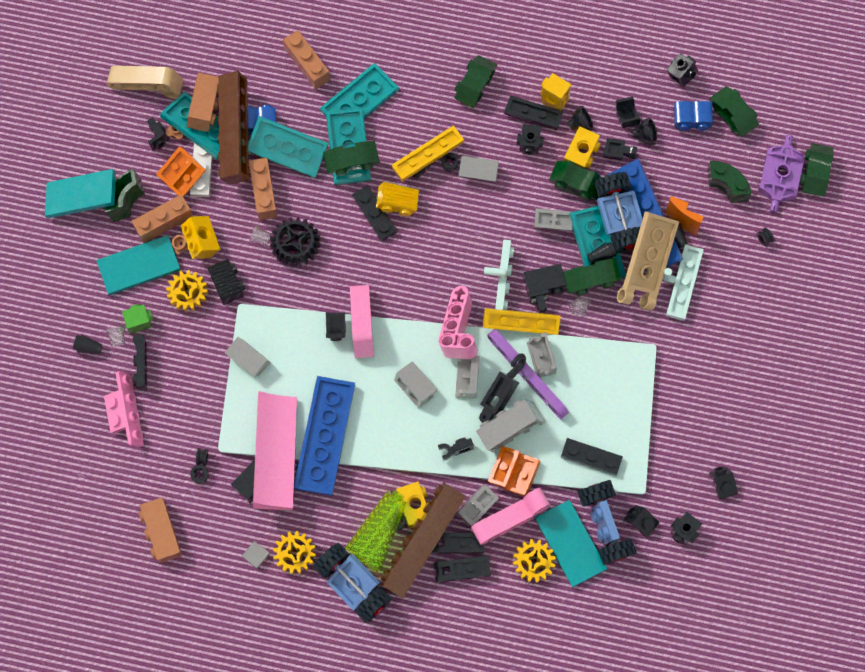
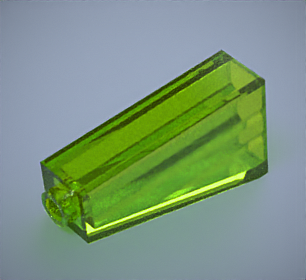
M396 490L387 491L345 547V549L354 554L375 573L383 568L407 503L403 500L404 496Z

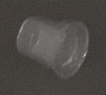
M256 225L249 242L266 246L271 233Z
M585 294L577 296L574 302L569 304L568 309L575 316L584 317L591 299Z
M125 326L106 329L111 347L125 344Z

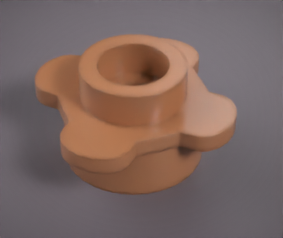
M169 124L168 130L165 131L166 136L178 140L182 139L183 134L178 130L174 131L175 128Z
M184 234L172 238L171 242L176 254L179 255L185 250L189 251Z

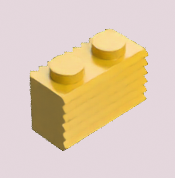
M383 182L378 186L376 208H380L386 213L394 211L398 212L401 216L408 217L417 211L419 190Z

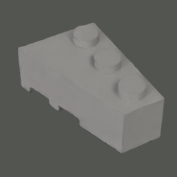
M520 399L512 404L513 407L508 411L502 410L496 414L497 418L492 421L487 420L480 425V429L476 430L488 451L494 452L514 441V438L524 432L526 434L530 432L529 428L537 423L540 425L546 423L533 402Z

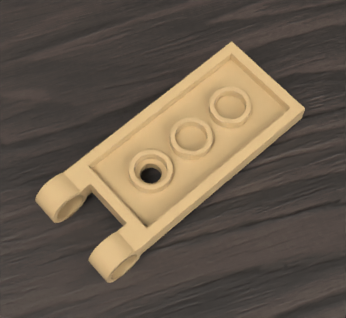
M649 212L644 213L623 288L617 293V301L619 303L631 304L634 298V291L637 289L646 292L640 298V308L649 311L655 308L679 221ZM646 268L647 273L643 275L644 269Z

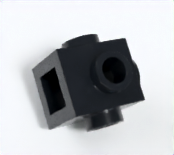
M681 53L672 60L670 66L666 69L670 78L683 87L690 80L694 79L698 72L695 65L696 61L688 55L686 57Z
M523 124L522 134L517 136L516 145H520L519 152H523L526 155L538 154V149L543 147L544 137L540 136L541 126Z
M686 512L681 519L677 517L671 524L673 529L670 534L673 535V540L678 544L683 543L687 545L689 541L693 543L700 535L697 531L702 523Z

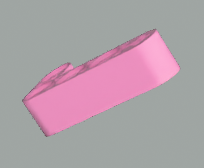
M369 285L350 286L355 358L374 357Z
M458 286L453 289L438 342L444 356L447 358L472 359L478 353L473 336L464 334L472 307V299L465 286Z
M537 488L515 504L477 522L471 529L480 545H484L535 519V517L548 509L550 503L541 488Z

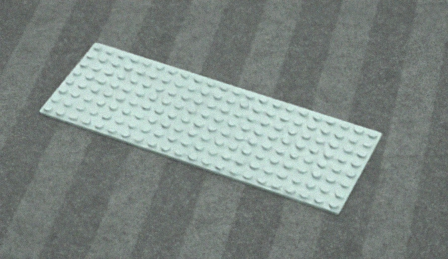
M239 304L233 342L237 337L242 338L271 363L259 377H253L234 360L230 359L218 450L221 453L255 456L258 391L269 394L297 397L295 460H299L317 376L355 382L339 465L489 479L501 448L494 452L488 451L476 432L482 424L479 416L484 407L480 404L499 371L507 374L513 367L488 339L487 334L494 329L466 326L464 334L472 335L478 348L476 355L479 356L477 399L455 397L458 359L445 357L438 341L442 323L371 317L374 357L355 358L352 318L350 314H345V338H342L341 341H330V338H326V312ZM496 329L518 354L523 353L526 356V363L535 372L527 342L532 336L534 338L540 337L541 333ZM547 334L557 370L556 374L540 379L564 404L569 414L563 419H559L518 373L514 379L520 383L504 410L508 411L513 407L512 404L520 399L528 400L536 405L546 423L542 425L537 423L529 428L530 432L526 434L524 432L514 438V441L506 444L504 447L520 451L523 455L541 461L532 484L583 489L611 480L615 492L645 494L656 345ZM412 361L437 388V392L433 394L434 397L419 409L394 381L396 373ZM495 396L491 402V405L493 407H495L499 401V398L497 396ZM460 438L472 439L474 450L457 456L453 455L448 460L443 461L442 456L446 455L448 451L446 449L439 450V444L445 443L451 447ZM569 438L623 456L617 476L561 458L566 439Z

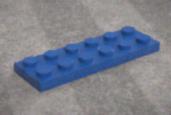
M639 159L611 172L615 174L617 172H625L628 174L631 184V190H628V192H635L642 219L645 212L665 217ZM675 239L666 268L684 260Z
M317 376L294 490L333 497L355 382Z

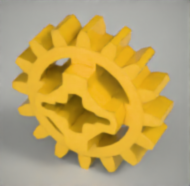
M187 270L186 274L180 271L179 277L173 275L174 281H168L171 287L166 288V291L169 293L167 298L171 300V305H176L177 310L183 307L185 312H187L188 308L195 311L194 306L196 305L202 307L200 301L206 302V298L203 295H208V291L205 289L208 286L206 282H203L204 278L202 276L198 278L197 272L191 275L190 270ZM185 286H187V288L189 289V297L187 293H185Z
M289 531L286 538L281 535L282 541L275 542L278 548H273V552L277 553L273 558L274 560H279L276 565L278 567L283 566V572L289 569L291 575L294 574V570L301 574L302 568L308 571L307 564L313 565L314 562L311 558L316 557V554L312 552L316 549L315 545L310 546L312 539L306 540V534L304 533L302 536H299L298 531L295 532V535H292ZM295 540L304 543L305 546H304V545H301V546L298 545V544L295 542ZM288 543L286 550L282 551L284 545ZM292 545L297 551V560L291 554L293 550ZM307 555L304 562L301 563L303 556ZM284 560H290L294 565H289Z
M530 539L529 545L523 542V548L517 547L516 549L519 554L513 555V558L517 559V561L513 562V566H518L515 572L522 573L521 579L525 578V576L528 577L529 583L531 579H535V582L538 583L540 577L545 581V574L551 576L552 571L550 568H555V564L551 563L556 560L555 556H551L553 549L547 550L548 544L546 543L542 546L541 540L534 544L533 539ZM529 549H534V550H533L531 553H529V554L524 553V552H526V551L529 550ZM540 551L546 555L547 560L542 557ZM535 554H537V562L534 565V568L532 569L531 560L533 559ZM521 562L526 564L528 572L523 568ZM544 569L542 572L535 574L536 570Z

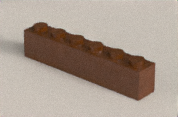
M239 71L219 75V83L217 84L219 91L218 157L220 161L218 174L220 179L229 185L249 180L247 77Z
M445 482L436 487L433 492L435 497L432 502L428 501L423 508L424 515L421 519L418 518L412 527L414 531L411 536L407 535L402 542L403 549L400 553L397 552L391 561L393 565L390 570L386 569L381 577V580H383L382 586L401 598H404L466 497L463 493Z

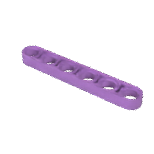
M496 329L492 330L487 334L488 339L511 364L518 353ZM525 363V366L519 372L520 376L559 419H563L569 414L567 408L532 368Z

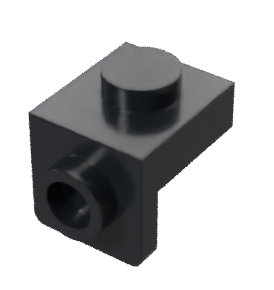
M633 97L615 101L616 115L622 128L640 124V118L635 109Z
M152 117L146 122L155 135L154 138L148 141L153 151L162 148L168 140L163 132L165 131L164 126L160 121L156 123Z
M326 312V338H330V341H341L346 336L345 312Z
M717 467L714 471L709 472L714 482L717 497L720 500L738 494L733 472L728 467Z
M638 505L630 508L624 518L627 523L632 524L647 538L660 523L645 507Z

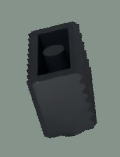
M229 259L207 267L223 305L244 297L242 291L245 290L242 280H237L235 274L238 271L234 263L230 264Z

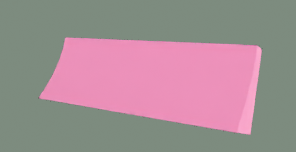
M258 391L253 509L293 510L297 397Z

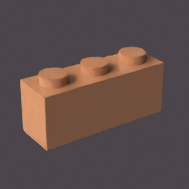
M299 30L283 39L284 49L315 90L330 81L329 70Z
M198 73L188 114L187 128L209 132L210 125H214L216 114H213V110L217 111L218 99H216V96H219L217 88L219 79L217 76Z
M268 159L250 160V173L259 221L278 218Z
M181 194L132 220V224L144 244L180 225L188 218L193 217Z
M161 497L141 504V511L138 513L141 522L146 523L147 529L144 532L147 541L151 540L153 548H150L153 559L163 563L181 557L180 546L164 499Z

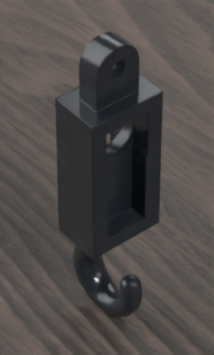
M523 353L516 355L512 360L511 367L513 368L507 374L499 371L480 404L484 407L479 416L482 423L487 420L491 421L494 415L504 410L520 382L514 378L525 366L526 356ZM497 396L499 398V401L497 405L493 407L491 405V402L494 399V397Z

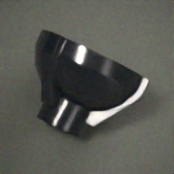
M583 105L578 107L572 119L568 121L571 130H578L579 126L589 131L594 130L587 110Z
M652 118L644 119L637 128L633 129L634 138L648 145L656 144L657 130Z

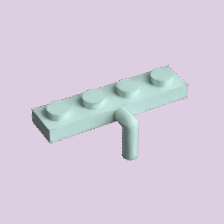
M503 240L500 269L484 268V275L499 276L495 309L507 310L508 301H504L505 294H509L510 283H506L507 276H511L512 265H508L509 258H513L514 247H510L511 240Z
M685 244L682 254L684 260L680 261L677 276L671 275L672 270L670 268L665 269L663 280L674 284L666 313L667 317L685 321L704 249Z

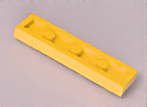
M453 125L393 163L392 169L403 182L463 144L464 139Z
M485 308L483 328L532 333L546 332L547 334L558 335L561 316Z

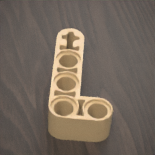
M111 66L107 86L116 90L161 91L166 97L177 99L181 94L184 80L175 70L169 67Z

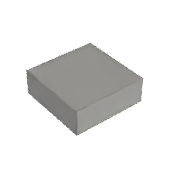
M254 541L242 557L258 569L270 553Z

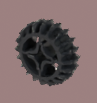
M290 217V222L288 223L283 219V226L277 224L278 230H272L274 236L270 237L272 242L270 248L274 249L272 251L273 256H277V261L283 260V265H287L290 262L291 267H294V263L301 267V262L303 261L307 265L308 258L314 260L313 254H318L317 248L321 247V243L318 242L321 240L320 235H317L318 229L314 228L313 223L308 224L307 219L301 222L300 217H297L296 221H293V218ZM293 230H300V231H303V232H301V233H296V232H294ZM287 233L288 239L284 241V244L280 245L282 237ZM292 237L298 241L299 247L294 242L292 243ZM311 239L308 248L303 251L302 246L307 243V240ZM295 251L297 254H289L287 252Z

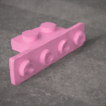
M118 371L116 372L119 390L104 396L110 432L118 433L126 430L128 444L141 447L144 446L143 434L136 405L133 379L130 373Z

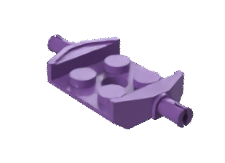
M792 135L785 136L783 146L768 148L758 191L772 201L770 213L776 214L780 202L794 200L797 196L805 157L801 152L792 148L794 138ZM785 168L788 174L780 175L778 169Z

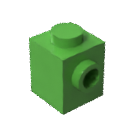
M136 304L131 306L130 309L122 311L127 330L130 334L152 327L150 322L153 320L150 309L146 310L144 304Z

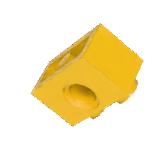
M552 73L541 84V103L561 111L569 100L571 84Z
M579 126L564 157V161H571L583 169H589L593 162L591 157L594 152H598L601 145L599 142L600 135ZM583 148L586 149L588 152L581 153L579 152V149Z
M209 216L190 217L181 225L192 259L211 258L220 251Z
M419 482L396 489L409 529H412L415 521L418 518L421 519L425 513L423 508L426 505L424 498L427 497L424 486L420 487ZM413 501H419L421 506L418 509H413L410 504Z

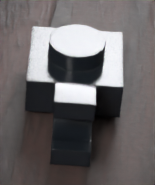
M607 138L604 158L623 160V156H626L630 159H636L637 147L625 146L624 140Z
M464 437L456 440L455 444L451 447L445 443L439 444L438 449H446L448 451L446 455L442 456L443 461L453 455L457 456L474 450V444L471 438L466 439Z

